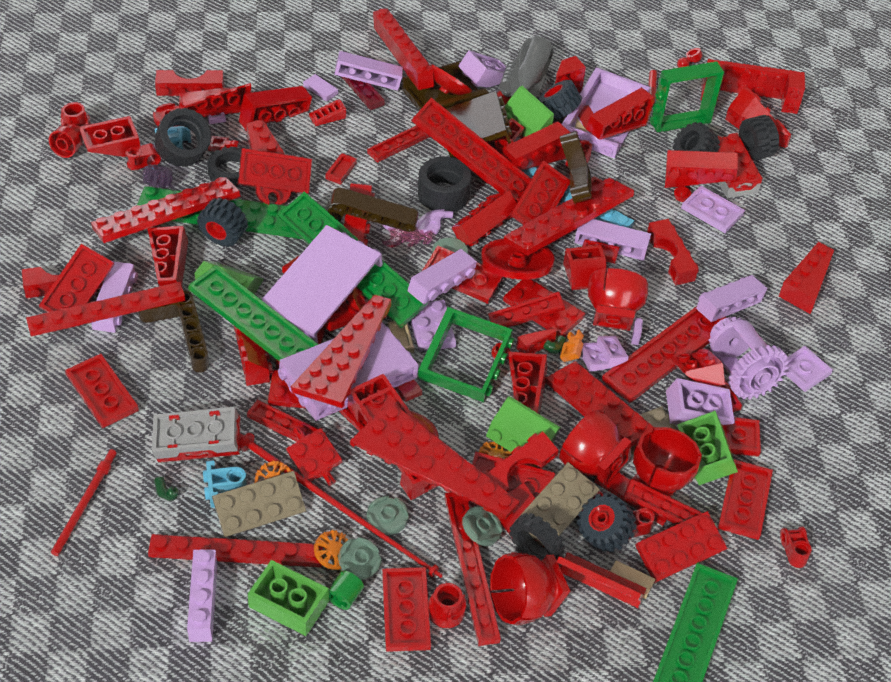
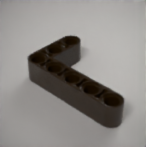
M574 131L560 136V141L570 169V192L573 202L575 204L591 199V173L578 133Z
M335 188L325 207V210L338 222L341 221L344 214L406 232L416 230L419 215L416 209L345 188Z
M183 290L185 301L138 311L140 320L145 323L179 317L192 369L198 373L208 370V351L193 295L190 291Z

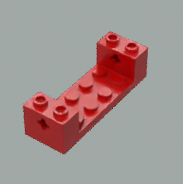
M707 59V63L717 61L724 71L719 91L740 93L744 87H747L758 96L781 99V112L798 113L805 91V72ZM706 77V78H703V80H702V84H701V101H702V97H703V93H704V89H705L707 77Z
M384 374L350 389L351 393L348 396L347 408L357 422L365 419L369 423L390 402L417 421ZM398 467L402 472L400 485L410 500L438 486L434 483L429 484L405 472V469Z

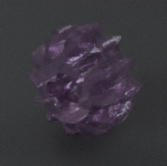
M147 165L144 167L142 175L143 183L148 186L167 188L171 186L173 181V172L166 166Z

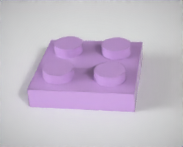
M806 346L788 356L789 363L787 365L789 368L785 370L786 376L804 392L830 376L833 371Z

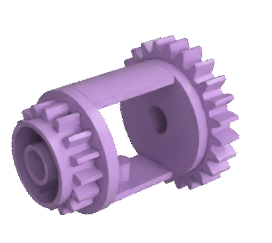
M728 317L719 321L711 330L709 339L711 352L723 363V366L730 373L729 379L731 381L728 383L738 397H742V399L747 397L751 400L753 396L758 398L759 394L764 396L765 391L771 392L772 386L777 387V382L783 381L781 376L786 375L785 370L789 368L787 365L789 363L787 355L780 347L777 348L775 345L770 347V345H767L748 321L742 320L740 317L738 319L736 317ZM750 347V348L752 349V351L746 353V354H745L742 358H740V360L738 361V359H737L736 357L740 356L742 353H744V352Z

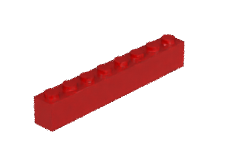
M388 9L374 11L373 22L375 31L401 67H403V70L416 88L422 90L434 87L432 67Z

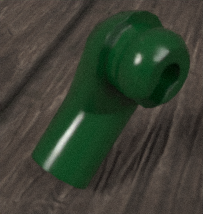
M558 336L554 342L547 340L543 347L549 353L557 354L561 351L566 338Z
M163 477L154 479L158 497L168 501L177 499L179 490L176 487L174 489L172 486L167 488Z

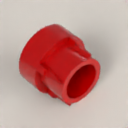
M71 102L61 108V125L73 123L81 127L91 124L90 116L85 112V107L81 103Z
M73 123L59 126L50 134L48 139L52 151L63 158H69L80 149L83 142L79 126Z
M446 581L435 589L428 604L430 620L441 628H453L463 621L466 611V598L457 585L447 583Z

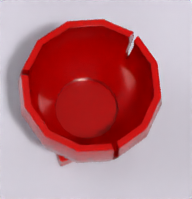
M605 268L594 271L588 281V297L596 311L593 325L630 331L635 313L645 305L648 296V282L646 278L636 272L624 269L608 268L607 271Z
M595 410L580 420L570 432L562 445L563 448L560 450L559 459L564 465L570 463L583 475L597 476L598 484L605 487L630 460L632 441L626 437L621 440L617 425L608 415Z
M669 427L649 429L640 436L634 451L633 464L637 474L633 477V480L672 498L677 490L690 484L698 473L702 454L697 443L684 432Z
M512 552L504 554L496 560L491 572L490 591L513 589V591L490 593L494 609L501 620L512 625H525L538 620L543 615L544 617L552 616L570 593L569 586L554 554L546 555L542 561L536 556L525 553Z

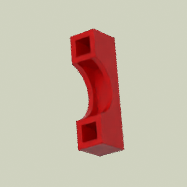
M156 70V95L179 96V93L224 88L223 70H206L203 75L192 79L179 77L173 70Z
M669 219L650 222L647 233H651L650 243L652 246L664 249L674 257L670 262L668 274L674 284L680 285L695 281L699 272L698 264L692 259L690 251L686 249L682 238L676 232L675 226L671 224Z
M42 267L22 269L23 288L26 298L45 296L59 275L49 274Z
M543 431L540 434L535 433L529 437L528 443L522 447L520 445L512 450V455L506 459L501 458L495 463V467L492 470H485L482 473L506 492H509L508 477L513 469L522 464H533L543 468L558 456L559 450Z

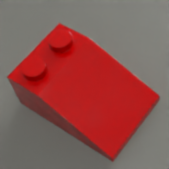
M130 116L79 127L87 152L127 157L125 151L128 148L140 146L139 136Z

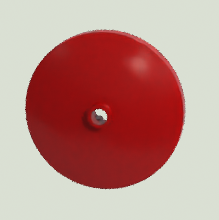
M504 238L487 243L481 253V262L485 268L499 276L511 279L529 280L540 278L549 274L554 267V255L547 247H543L527 256L506 244Z

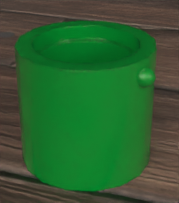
M341 571L329 588V601L340 609L349 610L363 590V582L353 573Z

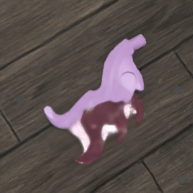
M441 209L424 214L417 221L416 230L413 232H406L383 225L389 231L391 238L388 241L383 240L382 244L387 247H396L403 242H410L408 247H411L424 239L423 244L426 245L431 242L432 233L437 234L439 232L441 220L453 218V211Z

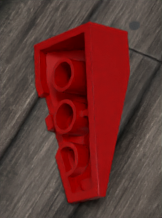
M744 87L728 107L725 120L740 129V124L745 119L761 115L769 116L777 127L779 146L788 147L791 133L778 119L775 120L770 114L771 110L761 104V99L757 94Z

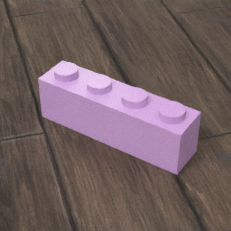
M339 51L334 75L398 91L403 67Z
M592 219L577 228L575 243L583 245L584 240L587 239L620 247L619 255L644 261L651 233Z
M460 249L411 277L407 291L422 304L430 300L433 301L438 295L448 292L453 286H458L463 280L471 278L475 273L477 261Z
M114 262L115 265L105 278L96 301L132 293L133 283L137 282L138 277L134 264ZM122 315L92 322V329L115 333L118 325L122 323Z
M753 275L741 278L720 288L717 287L712 291L704 292L699 297L696 309L710 322H713L760 303L767 287Z
M193 550L187 624L189 642H212L217 577L216 550Z

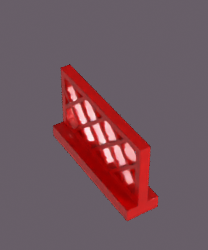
M569 552L566 553L564 558L558 557L557 563L561 564L560 569L563 574L639 608L647 588Z

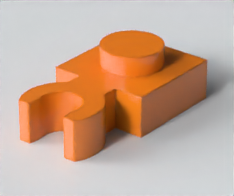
M577 330L576 335L572 332L568 333L567 338L569 341L563 344L560 355L563 362L580 358L583 348L582 339L584 337L580 330Z

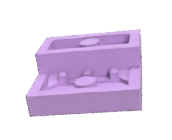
M598 336L597 343H583L581 357L589 371L612 368L628 361L629 358L616 336Z

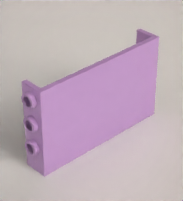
M595 68L580 93L582 97L581 103L573 112L566 116L562 125L570 132L577 131L580 141H589L592 144L593 151L615 158L629 131L599 140L589 131L585 132L575 128L576 119L578 118L580 121L578 115L585 105H589L592 112L595 113L641 87L649 92L650 87Z
M326 225L262 298V301L318 343V331L374 264L379 267L383 265L382 255L378 250L371 249L363 242L356 241L348 234L341 233Z
M381 323L380 331L376 333V340L371 344L369 355L362 369L359 370L357 380L352 384L351 389L381 374L386 376L393 388L417 378L418 363L412 358L411 353L406 351L401 345L400 340L396 339L390 329L383 323ZM332 340L280 360L278 374L281 380L287 383L290 391V386ZM295 394L301 406H305L315 421L347 408L348 396L344 401L345 406L339 408Z

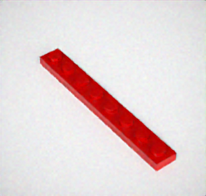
M177 282L26 317L30 336L32 337L185 301V295L181 283Z
M453 492L445 493L444 499L478 646L500 643L501 638L479 546L470 539L462 525V518L469 510V504L463 500V497Z
M151 534L148 556L151 558L193 560V550H216L218 562L269 564L273 560L286 566L322 568V564L315 556L314 544ZM318 546L319 551L324 550V547Z

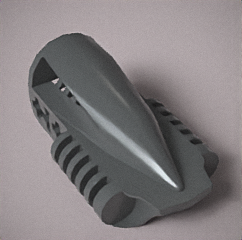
M540 36L527 38L521 46L516 59L507 63L499 84V89L504 96H513L517 89L523 86L538 99L548 89L550 79L546 74L554 50L552 44L547 39Z

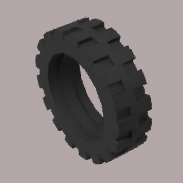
M224 147L222 150H216L214 154H211L210 159L207 161L210 180L215 181L217 178L226 177L236 188L240 187L238 184L239 172L225 173L217 168L226 162L234 161L240 163L242 148Z
M524 513L519 516L509 529L511 530L509 532L512 537L511 540L517 545L516 548L520 552L536 556L541 561L546 555L553 554L557 561L558 557H561L565 552V545L562 543L563 539L561 536H558L557 530L553 529L549 522L543 521V518L540 516L536 517L532 513L529 515ZM529 533L536 536L543 543L545 548L538 544Z

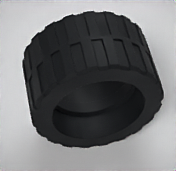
M178 108L170 111L163 117L156 130L154 143L160 157L166 160L167 163L177 167L191 166L197 163L208 149L212 138L211 128L207 120L200 113L188 108ZM173 126H184L190 129L197 138L198 146L192 150L178 148L169 139L168 129Z
M440 156L429 159L423 163L419 171V201L432 211L444 209V211L455 212L462 209L470 198L472 176L470 169L460 160L453 157ZM436 183H450L454 186L443 187L436 185Z

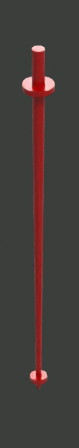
M249 432L245 435L240 433V451L245 452L250 449L268 462H281L255 444V436ZM294 471L297 482L423 567H426L429 570L428 575L430 577L435 575L440 578L443 577L438 572V565L435 564L431 567Z

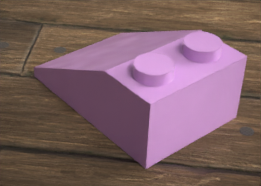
M468 50L458 66L463 71V75L472 80L471 83L473 85L486 88L499 85L506 68L499 59Z
M677 378L666 390L670 424L677 425L716 411L722 425H730L735 422L729 389Z

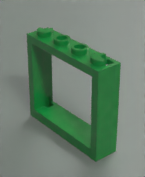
M717 61L661 71L660 78L658 79V89L655 93L656 99L653 104L652 117H650V124L653 125L657 133L685 128L687 124L690 123L692 125L693 122L711 123L724 74ZM707 77L699 110L664 116L671 83Z
M447 307L419 367V379L484 402L487 396H491L494 387L492 383L494 380L497 381L500 375V364L504 365L506 361L507 348L511 349L513 345L512 329ZM452 323L503 341L482 389L431 371Z

